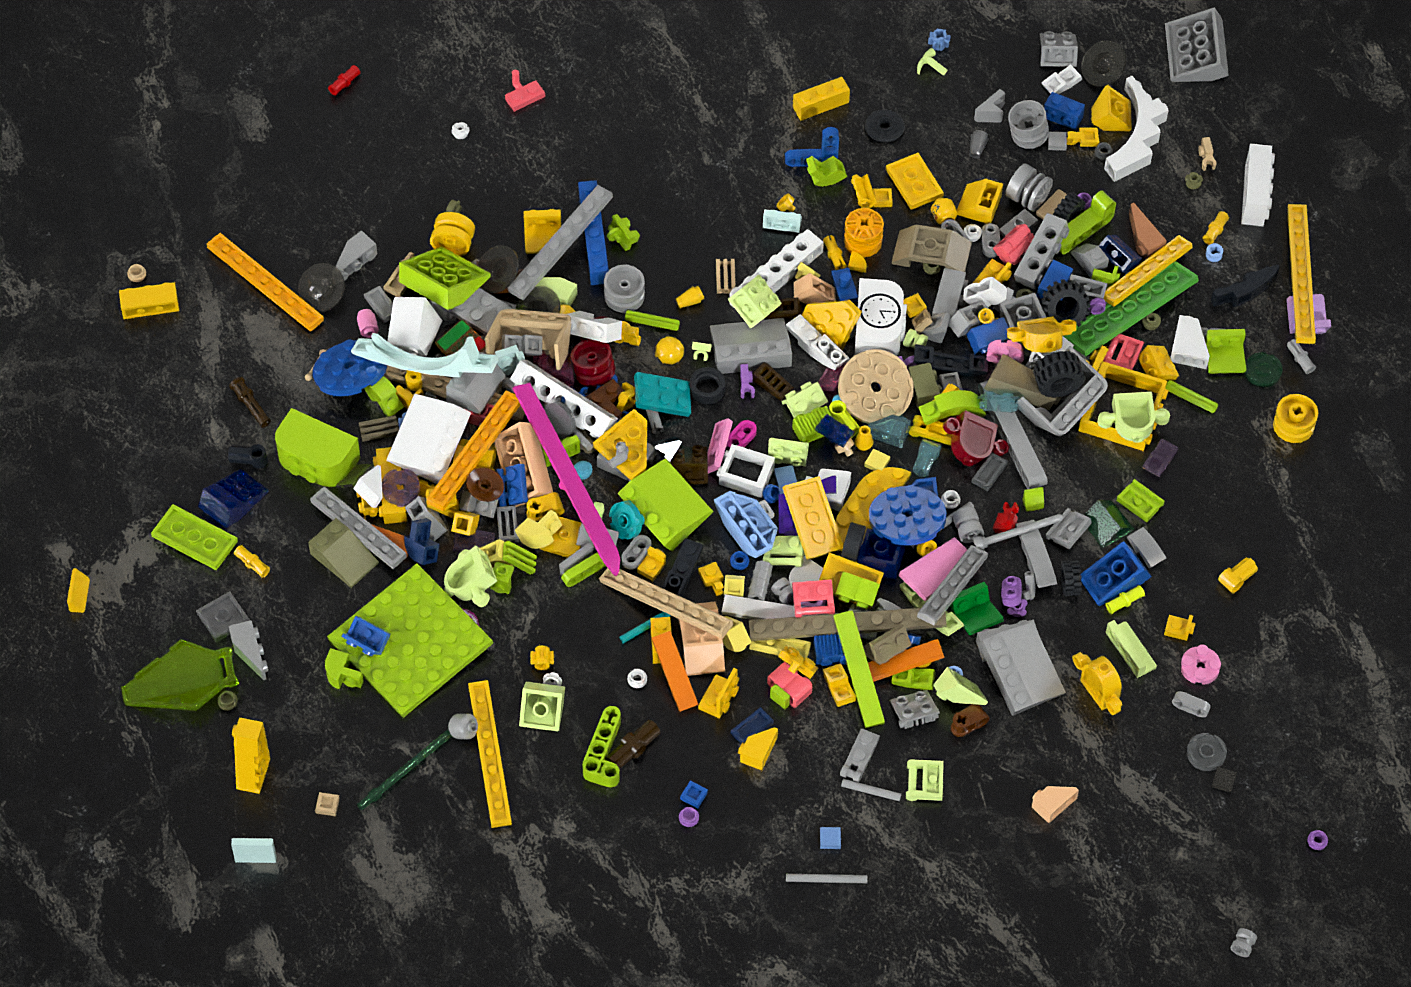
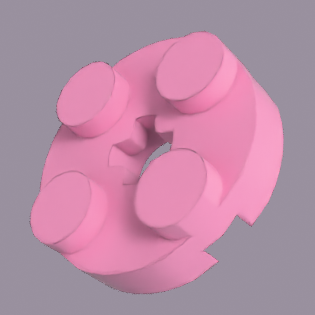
M995 340L988 345L986 359L989 362L997 364L1003 354L1019 363L1024 361V348L1018 342L1007 340V343H1001V340Z
M1206 645L1190 648L1184 653L1181 661V672L1192 683L1209 684L1218 677L1221 667L1218 655ZM1198 662H1202L1205 668H1198L1196 666Z

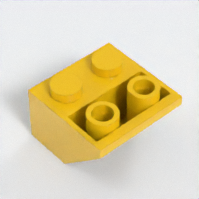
M988 179L967 184L957 208V215L986 224L992 223L1002 197L1003 184Z

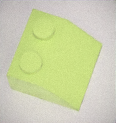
M526 682L522 692L519 726L559 731L565 687Z

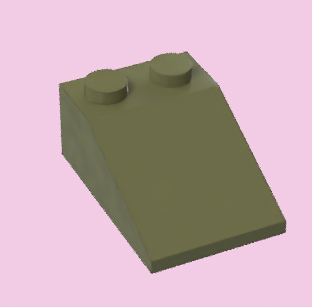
M337 518L308 542L310 554L351 588L379 563L355 534Z

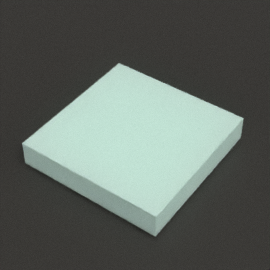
M232 838L231 846L235 862L276 863L273 839Z

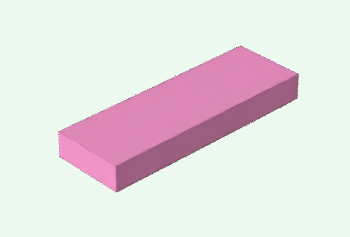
M729 418L715 423L707 452L708 473L718 470L722 464L733 423Z

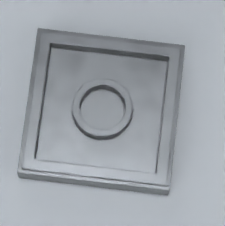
M231 592L196 610L197 615L216 642L230 635L228 626L250 621Z

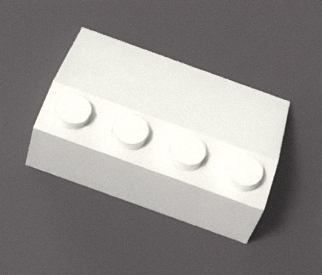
M414 394L386 461L438 484L447 472L471 412L451 403Z

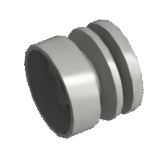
M1024 100L1016 103L1011 108L1008 120L1014 143L1025 149L1041 146L1049 136V126L1044 107L1039 102Z
M1025 163L1012 176L1005 195L1015 202L1022 200L1021 204L1023 207H1027L1028 210L1035 212L1047 198L1053 180L1048 176L1045 177L1043 173L1037 175V170Z

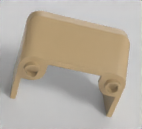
M515 309L501 310L485 337L486 354L495 355L496 351L502 350V335L542 336V350H549V356L556 360V370H560L568 355L571 317L568 314Z

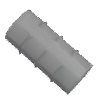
M756 562L748 598L765 601L773 568L769 562Z

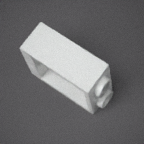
M732 444L730 450H726L723 461L725 462L723 466H720L717 471L719 485L762 498L763 489L768 485L775 468V457ZM734 457L763 466L757 482L728 473Z

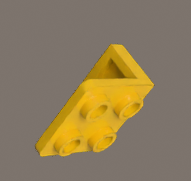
M561 210L524 211L525 252L527 254H538L561 227Z

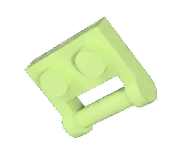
M776 536L773 548L763 556V561L769 562L771 565L803 567L804 550L799 536ZM772 556H796L795 558H772Z
M908 760L909 781L906 799L909 801L917 799L942 801L943 761ZM917 769H923L922 791L916 790Z

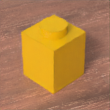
M463 510L455 512L451 531L468 536L475 534L480 515Z

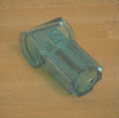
M923 439L912 472L922 478L928 477L934 460H937L942 445Z

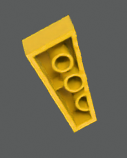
M239 718L238 724H234L232 730L235 749L236 789L260 794L270 762L263 722Z

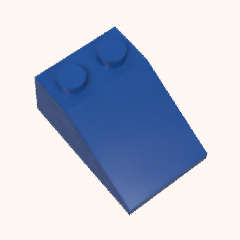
M1123 541L1081 573V582L1098 606H1101L1119 597L1120 593H1126L1143 584L1152 576L1132 548Z

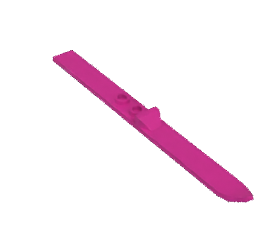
M530 383L514 386L512 389L560 479V489L566 491L600 558L612 574L617 576L620 568L619 552Z

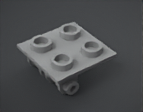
M927 690L899 696L890 700L900 719L898 721L900 728L904 727V729L913 727L914 723L918 726V719L921 724H924V722L928 723L939 718L938 714L940 712Z

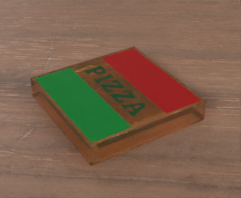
M463 319L435 342V345L446 356L460 350L465 344L467 337H473L479 352H483L486 349L485 340Z

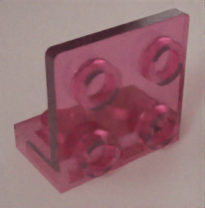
M542 353V355L533 356V363L574 389L573 366L570 353H568L560 370H556V360L549 355Z

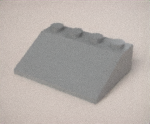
M1215 7L1165 23L1170 80L1172 82L1213 81L1229 76L1223 20Z
M784 318L761 320L752 328L746 322L710 325L716 369L722 374L740 372V364H748V371L757 370L764 362L772 368L792 366V351Z
M1033 621L983 639L979 644L1012 716L1066 693Z

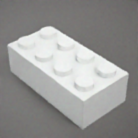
M1250 144L1245 164L1241 224L1263 226L1265 219L1268 220L1269 209H1271L1272 205L1270 194H1272L1273 189L1271 179H1273L1274 174L1272 164H1274L1275 154L1272 153V146Z

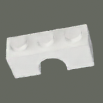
M583 311L568 313L571 317L570 334L604 343L621 339L622 321L612 318L594 319V314Z

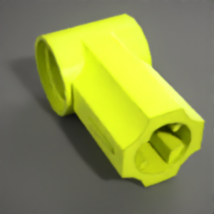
M840 400L833 401L829 406V410L837 423V427L845 437L852 438L856 436L860 426L846 410L845 403Z

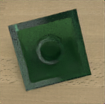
M1097 500L1084 514L1091 518V525L1087 529L1102 548L1135 529L1111 500Z

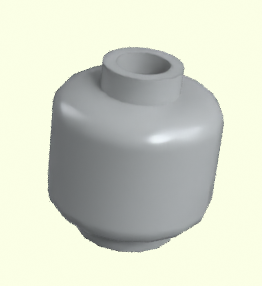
M455 714L449 721L448 729L450 734L456 739H471L476 735L478 722L472 714Z

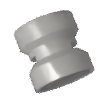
M785 577L776 581L771 587V591L779 596L782 604H789L793 601V589L790 586V582Z
M1240 928L1236 934L1237 939L1231 945V950L1239 956L1248 957L1252 951L1251 946L1255 944L1257 936L1248 929Z

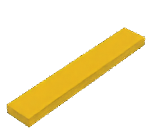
M1178 235L1107 288L1103 299L1115 307L1192 249V243Z

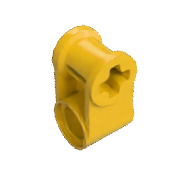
M553 492L531 498L527 502V518L538 522L550 510L556 512L557 516L562 515L564 508L559 494Z

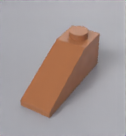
M1132 203L1129 218L1135 247L1138 254L1146 260L1166 245V239L1136 204Z

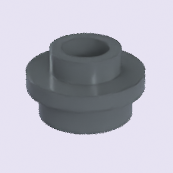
M1106 142L1098 144L1095 148V155L1099 159L1106 160L1107 157L1113 154L1111 145Z

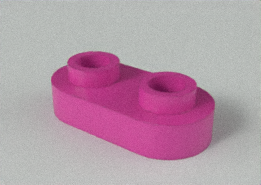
M750 420L740 422L729 434L726 445L727 450H730L732 444H738L737 446L745 448L756 436L757 427L755 423Z

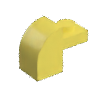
M550 510L538 523L527 518L515 529V532L522 544L538 549L546 547L554 541L552 535L562 526V523L556 512Z

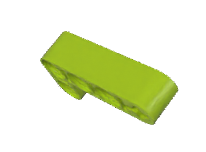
M1103 190L1093 197L1090 208L1068 223L1069 234L1061 242L1060 252L1062 254L1068 253L1108 224L1114 217L1116 202Z
M609 706L604 709L582 765L583 776L586 780L606 787H615L620 780V771L617 764L606 761V756L611 751L621 725V713L615 706ZM602 734H609V736H607V737H603V736H601V735H602ZM598 750L602 751V753L596 754L594 752ZM591 767L596 768V769L593 770V771L587 770L588 768H591ZM609 773L615 774V775L612 776V777H608V776H607V774H609Z

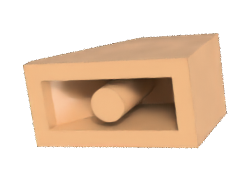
M809 273L794 282V298L799 297V300L805 304L836 301L835 287Z
M1047 786L1043 791L1038 790L1032 797V808L1050 823L1077 799L1079 790L1076 787Z

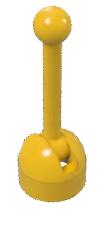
M987 308L982 309L978 314L979 320L984 324H990L994 320L999 319L994 318L993 311Z

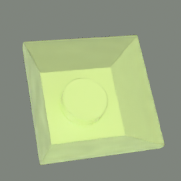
M949 667L944 670L933 685L937 690V696L944 701L948 699L953 703L986 705L988 703L975 683Z

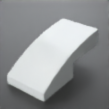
M1070 64L1059 74L1053 73L1042 82V85L1050 94L1051 92L1060 94L1080 82L1082 77Z

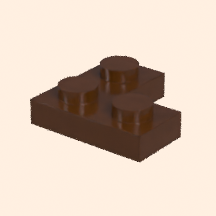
M614 379L586 396L587 399L617 417L618 420L622 418V412L613 403L618 400L619 395L624 390Z

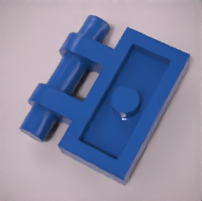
M525 464L505 467L506 475H504L503 469H496V472L504 482V491L498 498L499 507L507 506L506 500H508L509 505L513 506L528 502ZM506 482H507V491H508V492H505V483H506Z

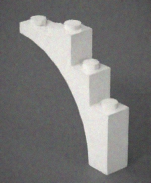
M1133 76L1126 78L1125 91L1135 109L1136 126L1127 143L1116 153L1107 157L1104 169L1114 182L1151 164L1152 150L1150 146L1158 143L1160 137V129L1157 125L1165 122L1168 115L1166 104L1162 103L1159 98L1152 101L1151 96L1143 90L1141 83L1136 81Z

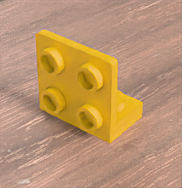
M733 668L728 679L717 674L714 676L698 705L699 710L719 719L723 712L726 713L728 711L729 701L731 697L736 696L739 686H737L739 677H737L738 669Z

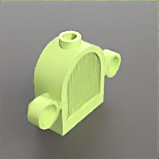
M1152 392L1119 393L1113 395V413H1100L1097 423L1104 429L1110 428L1115 423L1116 431L1122 438L1139 443L1150 436L1154 421L1159 425H1166L1169 422L1170 413L1164 408L1154 410Z
M477 546L471 550L460 552L458 559L450 565L445 574V592L450 597L455 595L463 601L472 600L479 607L487 605L490 597L485 590L497 582L488 554Z

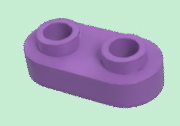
M1009 576L1002 581L1001 597L1002 603L1005 606H1017L1022 601V582L1018 577Z

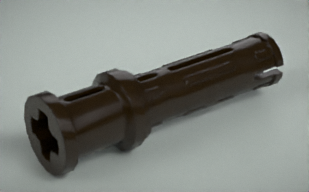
M243 377L234 379L230 383L229 388L235 391L238 395V400L247 406L261 428L267 427L271 420L253 397V390L247 387Z

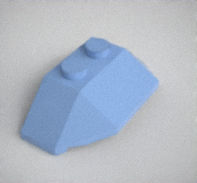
M732 491L714 499L724 526L743 552L757 558L773 548L778 528L756 499L735 494Z

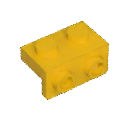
M1147 345L1140 353L1138 359L1147 375L1163 380H1176L1179 374L1164 346Z

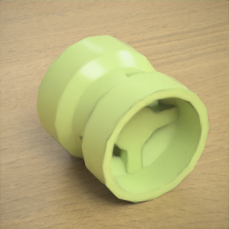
M910 329L904 338L903 346L908 348H915V344L926 346L928 336L920 335L916 330Z

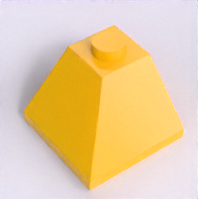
M1109 85L1105 86L1091 108L1092 123L1103 131H1131V101Z

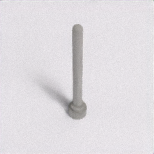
M1057 514L986 538L984 536L973 537L975 547L985 550L984 548L988 547L989 544L1061 522L1063 515Z

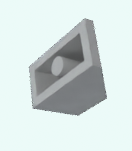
M1086 243L1071 251L1073 257L1091 279L1094 269L1107 272L1109 258L1099 246Z

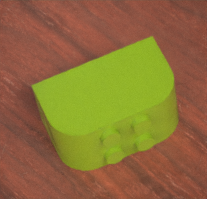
M290 409L276 430L275 440L280 464L293 475H300L311 483H317L325 487L338 486L348 478L360 460L357 437L295 409Z

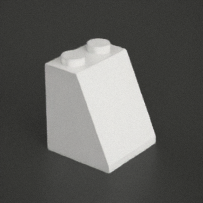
M395 297L387 342L410 354L416 353L417 356H427L443 320L426 297Z

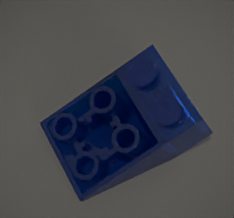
M240 469L204 488L198 507L227 528L238 522L269 490Z

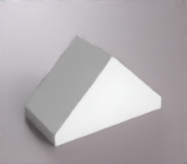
M379 465L362 476L353 488L372 508H376L382 500L381 466Z

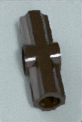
M648 719L634 733L629 732L621 740L620 745L606 756V761L617 764L619 769H621L632 758H638L645 751L646 746L660 734L657 724Z

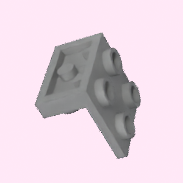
M1051 31L1040 33L1041 66H1069L1071 64L1073 67H1077L1078 45L1075 34L1071 32L1055 34Z

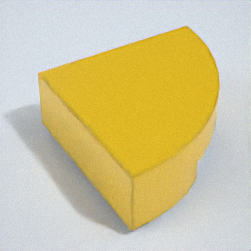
M852 251L848 268L866 273L867 265L865 259L859 253Z

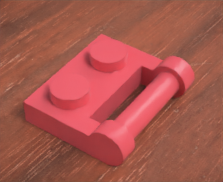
M1119 334L1111 339L1108 346L1109 350L1103 361L1133 370L1144 342ZM1117 344H1123L1117 359H1111Z
M832 580L792 583L796 618H800L802 615L835 614ZM827 600V606L801 608L800 602Z

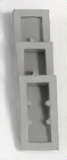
M1030 520L1026 522L1016 523V528L1035 521ZM1036 529L1020 534L1021 547L1027 558L1029 570L1034 572L1038 588L1056 585V576L1039 530Z

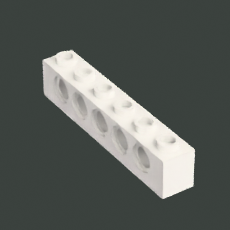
M808 229L798 234L793 242L786 244L781 252L770 258L769 262L764 266L761 265L752 276L746 277L739 287L733 288L730 292V297L757 275H760L773 293H775L796 275L797 267L801 262L808 265L823 253L824 242Z
M520 360L510 378L515 383L514 386L526 383L531 384V378L534 377L535 384L532 387L538 399L545 402V406L555 401L561 402V397L564 396L565 405L572 411L571 415L572 418H575L576 426L583 430L587 429L590 431V435L596 439L614 426L618 420L617 417L528 360ZM547 386L550 388L549 395L546 394ZM577 406H579L581 410L579 415H577L576 413ZM592 416L596 418L594 425L591 423Z

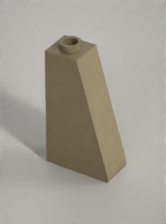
M1005 354L1000 358L984 387L987 391L1015 400L1024 397L1030 404L1045 408L1046 410H1050L1053 404L1057 406L1061 397L1052 398L1042 395L1039 392L1033 370Z

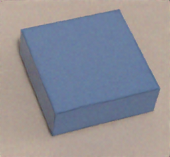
M820 827V849H841L840 827Z

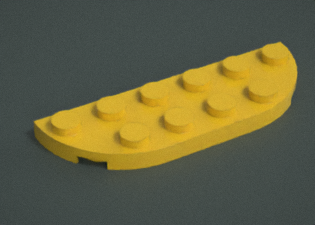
M895 467L881 468L869 473L859 482L838 513L835 521L843 546L850 523L853 522L866 526L861 549L873 533L869 523V508L872 501L888 488L904 486L911 476L910 471Z

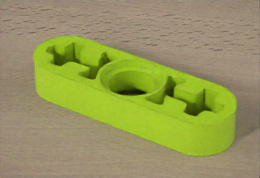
M597 552L567 570L561 579L567 587H571L606 565Z

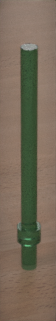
M446 730L380 786L370 790L368 795L357 804L359 809L363 810L373 801L376 802L382 797L381 794L452 736L450 732Z

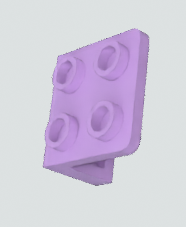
M1314 294L1315 334H1323L1331 327V320H1326L1324 296L1322 294ZM1289 296L1286 301L1290 334L1295 333L1293 296Z

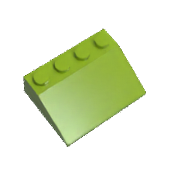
M442 246L399 262V282L447 310L463 304L491 277V273Z
M666 458L632 479L618 492V495L624 501H632L640 514L644 516V524L670 551H673L714 512Z

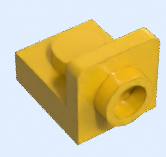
M627 382L622 384L624 391L618 397L617 408L621 412L634 407L636 402L635 387Z
M400 385L395 388L397 390L395 393L407 409L414 394L424 396L422 389L412 394L409 389H404Z
M650 546L647 549V556L637 568V573L654 581L666 565V555L660 549H654Z
M1169 615L1164 635L1187 641L1188 635H1193L1195 623L1192 622L1193 615H1189V619Z

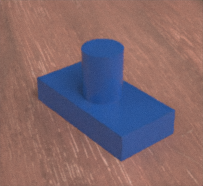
M844 268L831 271L838 300L858 302V295L850 269Z

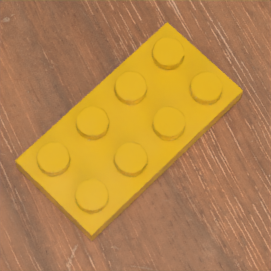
M820 476L783 486L782 489L806 559L809 560L827 555L829 552L834 553L843 550V544Z

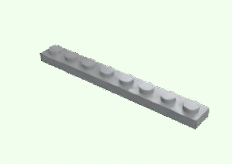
M597 185L510 284L508 291L524 300L613 198L612 192Z

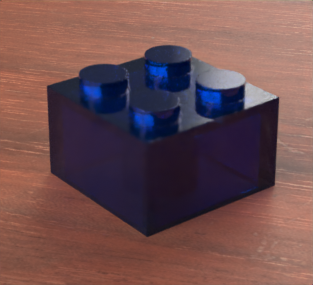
M867 528L858 555V563L883 572V577L896 579L905 552V545L891 543L890 539L880 538L872 529Z

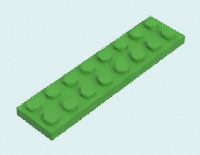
M1174 261L1115 307L1107 303L1103 313L1089 315L1086 317L1085 322H1080L1081 326L1078 327L1076 325V331L1072 332L1071 335L1063 337L1074 345L1073 348L1087 356L1199 281L1198 275Z

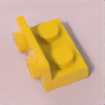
M991 259L973 283H979L985 278L993 277L1002 284L1012 274L1011 263L1007 262L1004 266Z

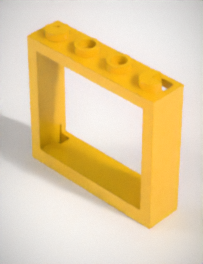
M1102 361L1098 373L1103 378L1157 393L1154 410L1163 408L1164 404L1161 401L1162 399L1166 400L1169 391L1166 389V380ZM1097 401L1080 420V432L1144 451L1146 444L1150 445L1153 434H1150L1142 442L1135 443L1122 438L1115 428H1101L1098 423L1090 421ZM1154 421L1153 430H1155V429H1156V426H1157V423H1156L1155 421Z

